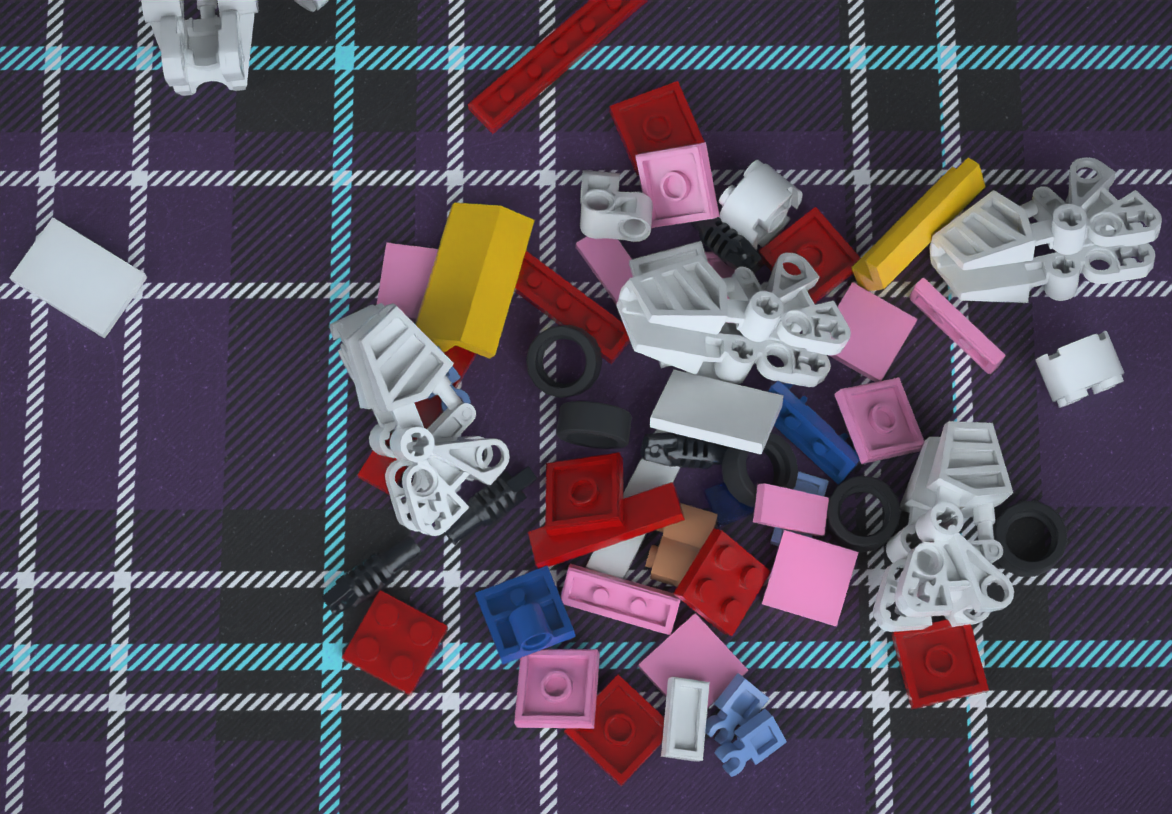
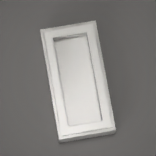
M679 677L668 678L661 757L697 762L703 761L710 682Z

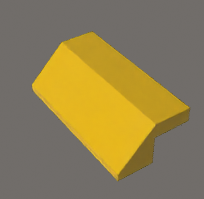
M967 158L957 169L952 166L852 267L858 286L867 291L885 289L931 242L932 236L948 225L986 187L980 165L977 162Z
M452 204L415 323L443 352L456 345L489 359L495 356L535 221L534 219L498 205Z

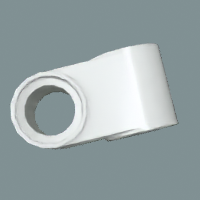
M583 170L580 197V229L582 233L594 239L607 238L631 242L645 240L650 235L653 203L650 197L641 192H619L620 173Z

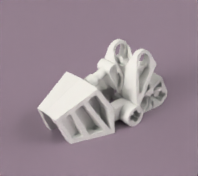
M141 0L144 20L146 23L150 22L161 51L164 78L169 86L174 87L176 93L182 96L193 95L200 84L208 81L221 82L229 90L241 91L246 89L254 14L259 11L258 0H197V9L200 10L201 19L193 20V18L184 20V0ZM217 1H218V8H219V15H220V17H218L217 15H215V9L217 8Z
M1090 157L1080 158L1072 162L1070 166L1069 193L1066 202L1048 187L1036 188L1033 192L1032 200L1021 206L993 190L932 236L929 246L930 260L932 266L960 301L1028 303L1030 288L1044 285V291L1051 299L1065 301L1075 296L1080 273H1083L1088 281L1095 284L1146 277L1153 269L1155 251L1149 243L1158 237L1162 217L1159 211L1136 190L1117 200L1109 192V187L1114 183L1116 172L1097 159ZM1088 167L1095 170L1097 176L1091 179H1084L1079 177L1076 171L1080 168ZM1033 216L1038 222L1030 224L1028 218ZM1139 221H1143L1145 226L1149 227H1143L1142 223H1140ZM1048 243L1049 249L1056 251L1055 253L1034 257V248L1038 245ZM1131 257H1137L1139 261H1143V262H1141V263H1140V262H1137L1135 258H1131ZM1094 260H1104L1110 267L1106 270H1096L1091 267L1090 263Z
M786 252L778 257L768 284L763 287L760 286L754 273L746 267L737 268L732 277L721 278L700 254L629 278L621 288L616 305L634 351L695 375L703 361L715 362L714 370L718 378L733 384L742 383L755 363L760 374L767 379L815 387L824 381L830 371L831 364L827 355L839 354L844 349L851 335L850 328L835 301L814 304L808 294V290L815 286L820 277L805 258L795 253ZM790 262L795 264L800 269L801 274L791 275L787 273L783 268V263ZM725 322L736 323V330H740L743 336L719 332ZM774 355L779 357L783 361L784 367L771 365L767 360V356Z
M392 303L382 307L345 340L360 408H372L379 423L370 432V446L379 455L397 459L389 465L385 474L387 488L397 520L401 525L410 530L438 536L446 532L469 508L454 490L465 479L468 481L475 479L484 484L491 485L508 465L510 458L509 450L506 444L498 439L479 436L458 437L474 421L476 410L471 404L463 403L450 386L452 382L446 376V373L454 363ZM433 392L434 395H439L448 408L426 429L414 403L427 399ZM390 438V446H386L385 440ZM491 445H496L501 451L500 462L494 467H488L493 457ZM402 466H408L402 477L403 488H401L395 481V474ZM414 474V479H413V482L411 483V478H412V475ZM408 513H410L412 519L407 518Z
M949 421L944 425L941 437H929L924 441L900 504L901 510L910 513L908 525L892 536L886 544L887 556L892 564L883 573L873 608V616L878 626L884 631L923 630L933 625L931 616L944 615L949 620L952 627L973 625L984 621L990 612L1002 610L1011 604L1014 597L1013 585L1009 578L992 564L1003 555L1002 545L994 540V508L1013 494L993 423ZM973 517L974 525L977 526L978 540L967 541L959 533L963 527L964 518ZM896 568H904L897 583L894 577ZM990 582L998 583L1003 588L1005 593L1003 602L995 601L988 596L987 585ZM895 602V613L900 616L892 620L890 619L891 612L886 610V608ZM966 609H974L975 612H981L980 616H974Z

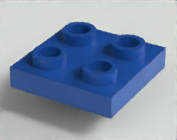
M548 566L475 593L502 665L576 637Z

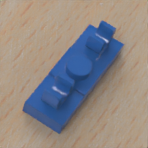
M778 380L767 391L783 395L782 408L774 426L834 482L840 485L860 462L856 450L845 442L849 436L846 433L837 435L829 424L808 405H805L807 402L805 395L798 399L790 391L793 384H782Z

